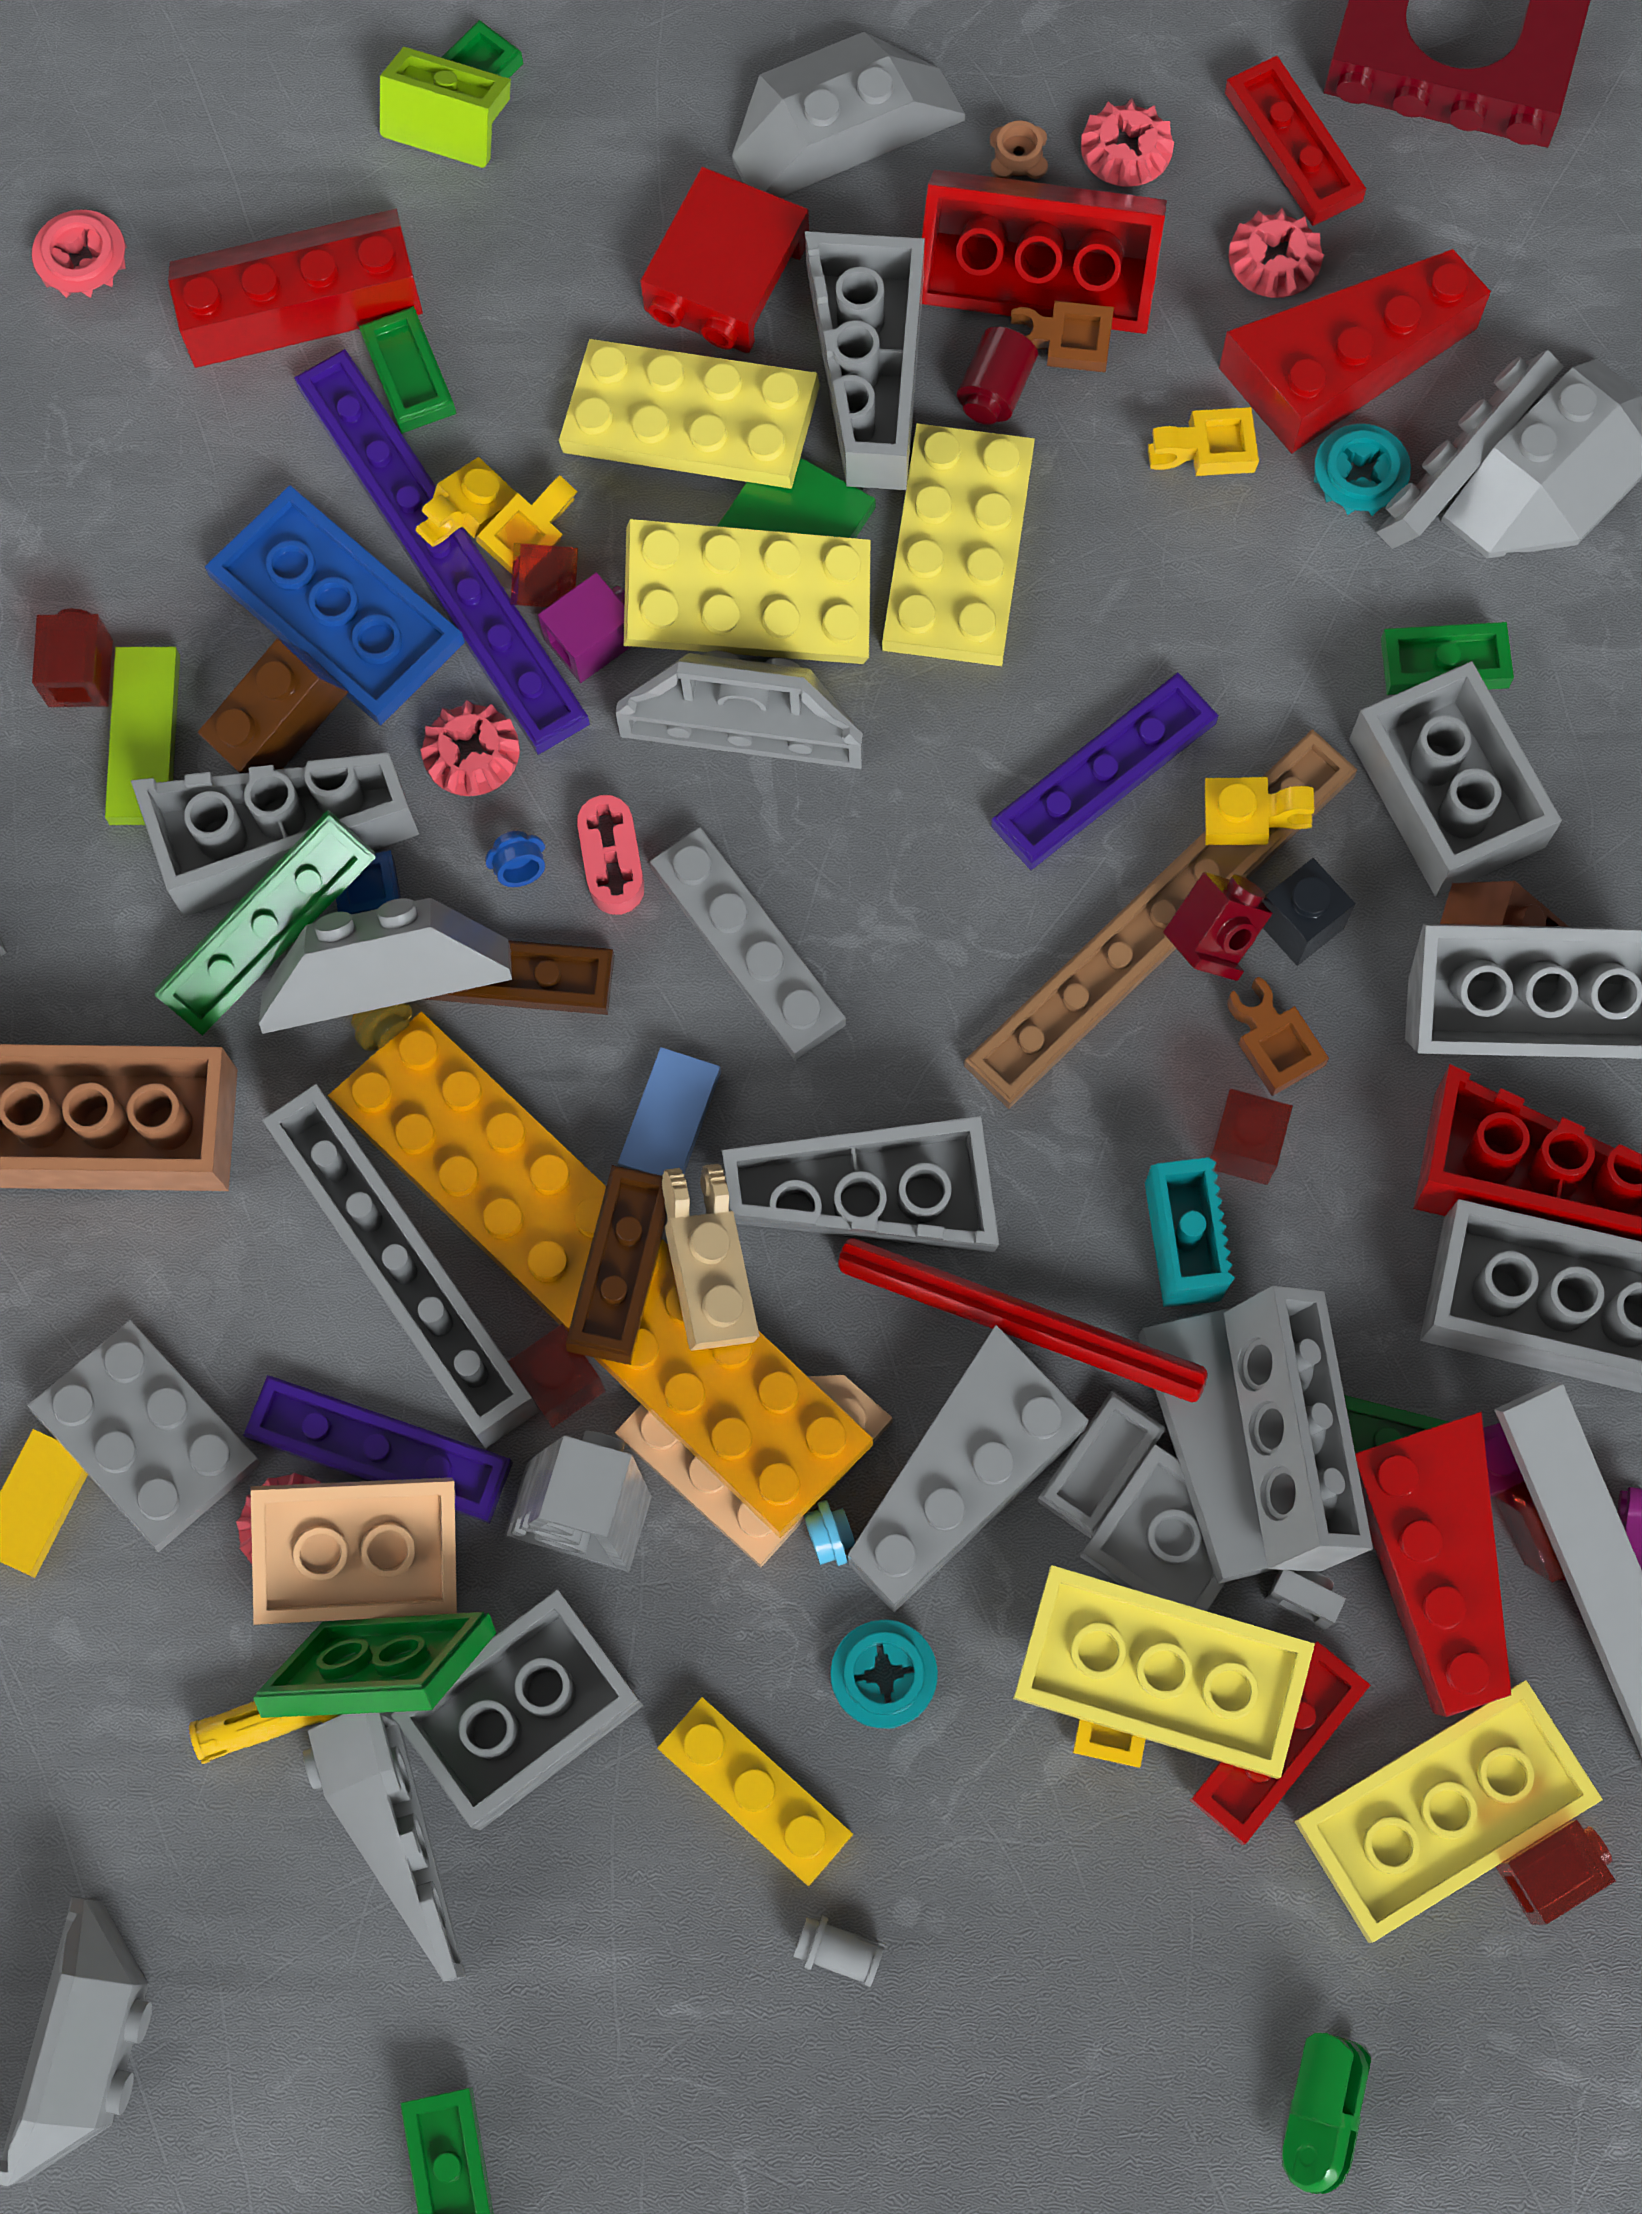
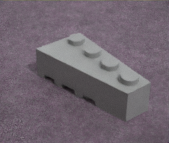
M389 752L307 761L305 767L275 770L273 765L250 767L249 773L212 776L211 772L185 774V780L156 783L154 778L131 780L167 892L184 917L245 896L328 810L373 851L419 835Z
M981 1116L722 1150L725 1178L729 1192V1209L734 1212L736 1224L994 1253L999 1246Z
M995 1325L848 1553V1565L893 1613L1082 1435L1089 1421L997 1325Z
M585 1431L582 1440L562 1436L527 1461L504 1537L630 1572L652 1496L633 1455L623 1450L625 1442L603 1433Z

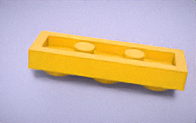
M703 1697L700 1698L657 1747L662 1754L808 1887L854 1835Z

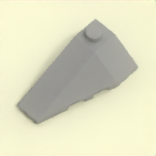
M394 1712L342 1714L308 1730L312 1748L303 1750V1760L311 1787L314 1790L323 1789L325 1799L444 1982L455 1981L466 1977L402 1730L391 1716Z

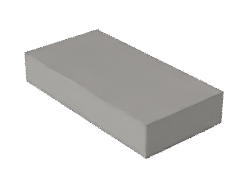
M1111 1391L1038 1497L1037 1502L1092 1539L1166 1428Z

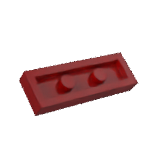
M1278 55L1227 79L1226 96L1312 226L1363 202L1366 187Z
M1318 1641L1314 1643L1315 1646L1281 1778L1276 1779L1219 1762L1189 1800L1241 1845H1245L1371 1686Z

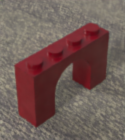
M1349 0L1323 94L1340 97L1342 100L1352 104L1364 103L1393 110L1406 117H1422L1451 124L1463 131H1480L1508 138L1521 145L1533 144L1548 148L1562 112L1591 0H1529L1514 48L1505 57L1493 64L1471 69L1455 68L1439 63L1427 56L1416 45L1407 26L1406 13L1409 0Z

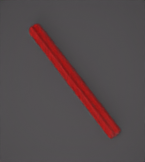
M855 1238L848 1239L839 1255L837 1266L843 1274L994 1329L995 1325H997L1005 1334L1188 1402H1197L1205 1388L1208 1373L1204 1366Z

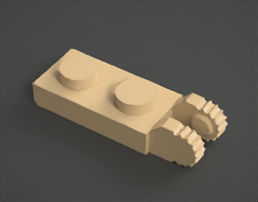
M719 1164L705 1165L703 1170H701L700 1184L704 1194L703 1199L707 1213L702 1215L689 1216L690 1198L687 1182L680 1168L665 1169L663 1171L664 1174H662V1190L668 1218L665 1232L690 1351L754 1343L760 1336L734 1212L729 1211V1192L725 1182L724 1170Z

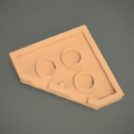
M845 1375L808 1376L873 1438V1443L893 1422V1418ZM642 1404L615 1432L616 1436L625 1442V1445L760 1568L804 1521V1516H802L779 1538ZM844 1475L817 1502L822 1501ZM817 1502L806 1513L812 1512L816 1508Z

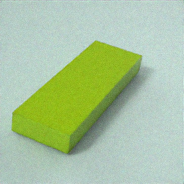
M115 647L105 819L109 825H145L131 780L154 778L156 783L173 781L180 654L177 647Z

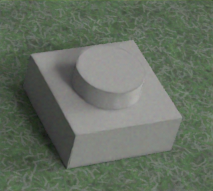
M1281 1570L1275 1576L1265 1600L1326 1630L1336 1622L1346 1598L1332 1592L1335 1583L1319 1572L1296 1570L1294 1573L1290 1570Z

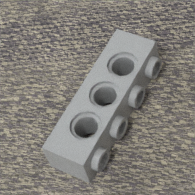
M1273 1285L1223 1314L1268 1569L1321 1572L1373 1549L1325 1292Z

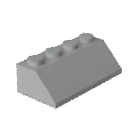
M1423 923L1408 977L1405 1041L1418 1054L1642 1059V928Z

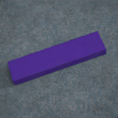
M1177 672L991 819V827L1031 871L1216 725L1219 715Z
M270 1375L266 1377L243 1434L246 1439L365 1481L452 1477L455 1489V1512L489 1524L513 1464L510 1458Z

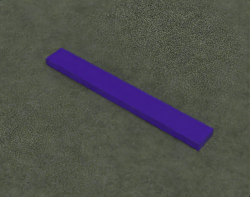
M346 349L295 376L294 379L301 394L450 622L462 632L467 648L537 755L589 726L588 715L463 527L459 528L442 543L434 547L415 531L419 524L428 519L422 512V508L433 498L436 485Z

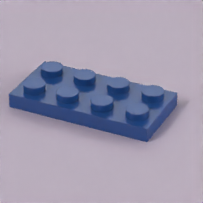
M291 485L204 566L209 577L277 637L311 655L348 691L346 697L380 726L465 643L463 634L458 628Z

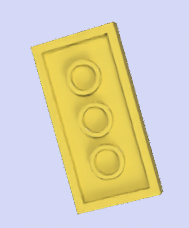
M589 339L560 434L559 443L563 453L792 489L820 387L818 374L809 371Z
M916 423L907 490L883 633L882 651L1002 666L1035 438Z
M630 519L626 527L623 646L698 652L725 651L737 655L864 664L869 658L871 540Z
M1051 1565L1013 1699L1278 1779L1282 1775L1315 1644Z
M1527 1680L1512 1687L1511 1696L1481 1706L1294 1821L1368 1943H1373L1603 1800Z

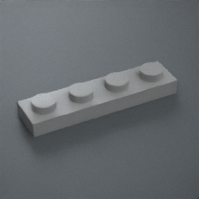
M1548 349L1526 362L1521 357H1518L1508 364L1495 378L1493 383L1499 389L1490 400L1481 399L1459 420L1458 425L1463 431L1454 442L1445 441L1423 462L1422 467L1427 473L1415 486L1413 483H1409L1387 504L1385 509L1391 515L1376 533L1392 549L1419 537L1482 464L1491 450L1510 431L1564 366Z
M701 827L650 861L652 872L795 1061L846 1026L845 1016Z

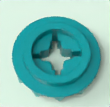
M1352 424L1335 430L1321 443L1314 460V483L1320 485L1324 492L1326 503L1330 501L1336 502L1344 507L1347 515L1356 510L1368 511L1373 516L1381 508L1386 507L1391 499L1408 485L1411 475L1410 458L1401 441L1389 431L1370 424ZM1377 459L1370 476L1371 482L1365 477H1360L1356 481L1353 479L1350 482L1347 481L1352 469L1351 462L1358 467H1362L1367 463L1371 464Z
M875 1620L856 1627L843 1638L834 1653L830 1675L835 1697L841 1708L848 1715L864 1726L894 1729L918 1718L927 1708L936 1690L938 1669L936 1658L930 1645L915 1629L898 1621ZM877 1646H883L884 1656H888V1662L892 1667L901 1666L902 1669L913 1668L914 1673L904 1674V1678L894 1680L893 1692L890 1693L892 1703L885 1704L884 1694H880V1688L877 1683H866V1680L855 1682L854 1677L864 1676L865 1672L875 1669V1658L878 1657Z

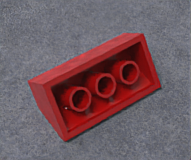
M934 169L927 188L922 238H925L922 304L1011 316L1014 308L1026 307L1035 310L1043 317H1053L1055 301L1114 307L1111 330L1147 334L1167 200Z
M397 208L171 261L169 266L168 282L179 331L195 368L358 330L360 325L413 306L417 315L423 314Z

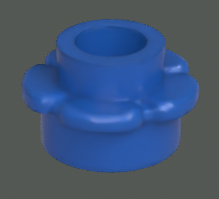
M523 831L504 833L495 840L493 848L487 852L485 857L486 866L489 869H493L498 881L504 886L521 887L537 880L545 870V862L541 853L545 850V845L538 836H528Z

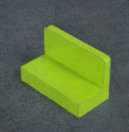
M403 46L380 75V134L382 137L484 168L491 159L492 123L510 100L511 79Z

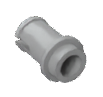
M822 1915L819 1921L806 1917L793 1957L805 1961L804 1968L807 1970H811L814 1964L863 1982L864 1985L871 1987L885 1943L875 1942L827 1924L828 1916Z

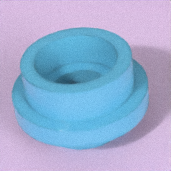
M827 1500L817 1502L818 1509L803 1516L818 1562L822 1565L835 1560L838 1566L846 1564L847 1558L844 1550L853 1547L855 1541L845 1511L841 1508L831 1512Z

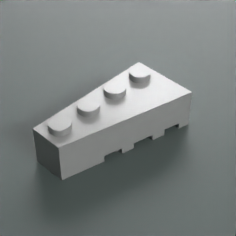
M805 231L807 274L847 487L907 490L924 283L925 238Z

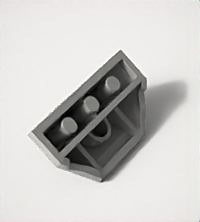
M861 32L760 74L732 154V161L743 183L781 198L965 121V113L940 68L877 37Z
M1598 359L1572 367L1491 450L1443 515L1441 522L1486 558L1501 557L1511 552H1535L1578 545L1642 479V394Z
M709 651L705 655L688 653L617 702L616 718L620 737L849 768H862L863 733L813 671L801 668L797 663L790 660L776 658L761 663L740 660L736 655L725 651Z
M408 898L394 899L384 903L376 910L353 915L347 912L327 914L315 923L307 924L262 991L259 1015L262 1034L512 980L511 949L508 939L432 898L417 901Z
M71 1897L65 1926L0 2161V2185L10 2186L28 2181L110 2127L113 2123L114 2115L121 2116L129 2102L134 2075L131 2072H127L126 2069L133 2043L140 2044L148 2030L152 2003L145 2001L148 1982L103 1902L100 1900Z

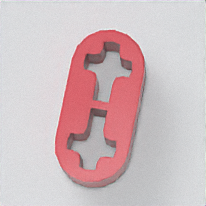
M599 795L589 799L581 807L577 818L586 881L592 901L601 911L612 915H622L638 906L644 896V878L636 832L629 807L617 797ZM611 815L613 823L618 824L613 827L615 846L604 847L600 831L593 829L599 826L600 816ZM618 862L622 879L629 882L623 884V894L611 895L609 887L602 885L609 882L607 864Z

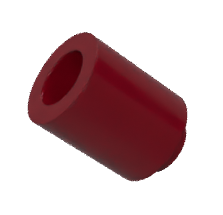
M990 327L984 331L957 391V399L969 418L986 425L1007 421L1011 418L1038 357V350L1031 340L1023 334L1005 327Z

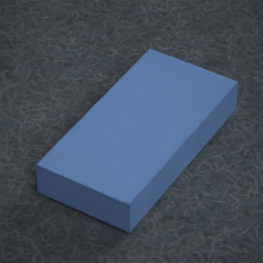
M660 1047L621 1152L618 1166L661 1176L664 1174L663 1171L665 1169L680 1168L682 1173L685 1174L721 1075L720 1066Z

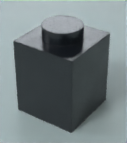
M1312 858L1265 895L1263 903L1273 914L1263 929L1298 966L1345 928L1356 903L1324 868Z

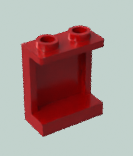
M701 167L640 280L645 311L660 324L671 328L681 326L703 335L709 343L718 348L726 350L735 348L744 353H750L755 343V324L790 257L800 260L806 249L805 231H809V209Z

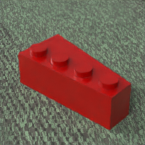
M1451 249L1227 331L1219 369L1288 451L1293 454L1478 328L1491 291L1457 252Z
M1482 1412L1355 1453L1371 1540L1432 1712L1448 1717L1511 1696Z

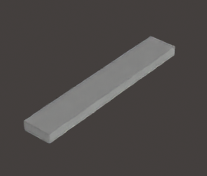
M1553 1381L1494 1410L1642 1757V1570L1564 1384Z

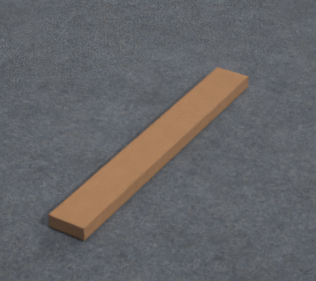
M1312 729L1262 777H1268V794H1274L1282 789L1293 786L1313 787V818L1355 777L1357 769ZM1269 828L1268 845H1205V832H1203L965 1059L964 1067L1000 1102L1010 1109L1176 949L1164 935L1163 931L1203 872L1230 879L1234 874L1249 879L1300 829Z

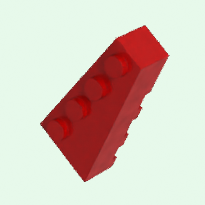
M1449 1064L1434 1094L1413 1209L1446 1216L1457 1200L1460 1199L1642 1242V1154L1621 1144L1615 1148L1584 1134L1586 1127L1564 1117L1561 1118L1560 1122L1523 1105L1524 1098L1502 1088L1497 1093L1469 1080L1471 1073Z

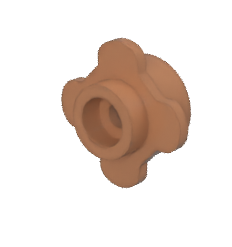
M1013 121L994 129L990 134V145L995 148V159L991 162L992 174L997 178L1005 179L1010 178L1012 175H1027L1032 179L1043 177L1048 170V161L1043 157L1042 151L1043 146L1047 142L1046 132L1042 128L1026 121ZM1022 151L1024 152V154L1022 156H1016L1013 152Z

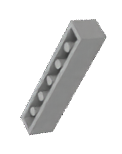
M317 1084L264 1118L262 1122L483 1446L488 1448L539 1413L540 1410Z

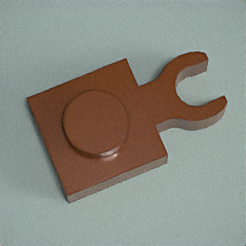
M1055 301L1053 317H1043L1035 310L1026 307H1018L1012 310L1011 324L1027 325L1032 331L1026 337L1033 342L1037 349H1048L1047 366L1106 373L1114 307Z
M1257 977L1254 979L1251 987L1261 1001L1258 1006L1248 1007L1244 1005L1235 990L1230 993L1227 1005L1234 1018L1239 1022L1245 1023L1251 1029L1250 1032L1241 1036L1238 1045L1271 1096H1274L1326 1066L1329 1057L1295 1006L1280 1015L1273 1007V993L1270 986L1264 979Z

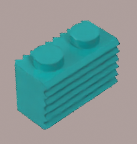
M1210 1157L1151 1165L1146 1182H1144L1163 1307L1219 1302L1226 1295L1235 1278L1229 1273L1233 1264L1227 1260L1231 1251L1225 1248L1229 1239L1223 1235L1227 1227L1221 1222L1225 1213L1219 1209L1223 1200L1217 1197L1221 1189L1215 1184L1219 1175L1213 1172L1216 1162Z

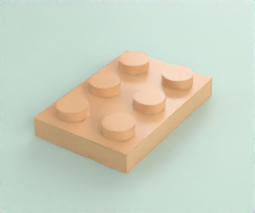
M452 1477L251 1486L253 1625L457 1613L455 1489Z

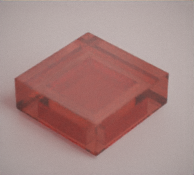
M514 543L510 604L549 607L576 587L578 548Z

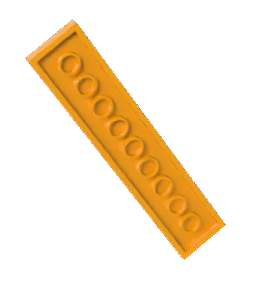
M421 1011L336 1087L328 1097L332 1105L568 1333L606 1185ZM662 1239L631 1365L593 1358L763 1523L781 1538L873 1446V1438L760 1331V1336L754 1343L690 1351L669 1247Z

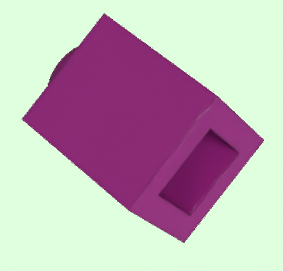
M597 572L538 614L544 641L580 684L632 647L623 646L625 591L618 585L610 589Z

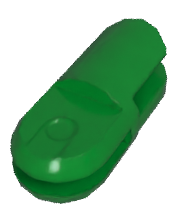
M1314 2033L1305 2041L1294 2097L1291 2100L1281 2148L1282 2167L1290 2182L1299 2189L1312 2194L1332 2192L1345 2182L1349 2174L1371 2064V2055L1365 2046L1328 2033Z

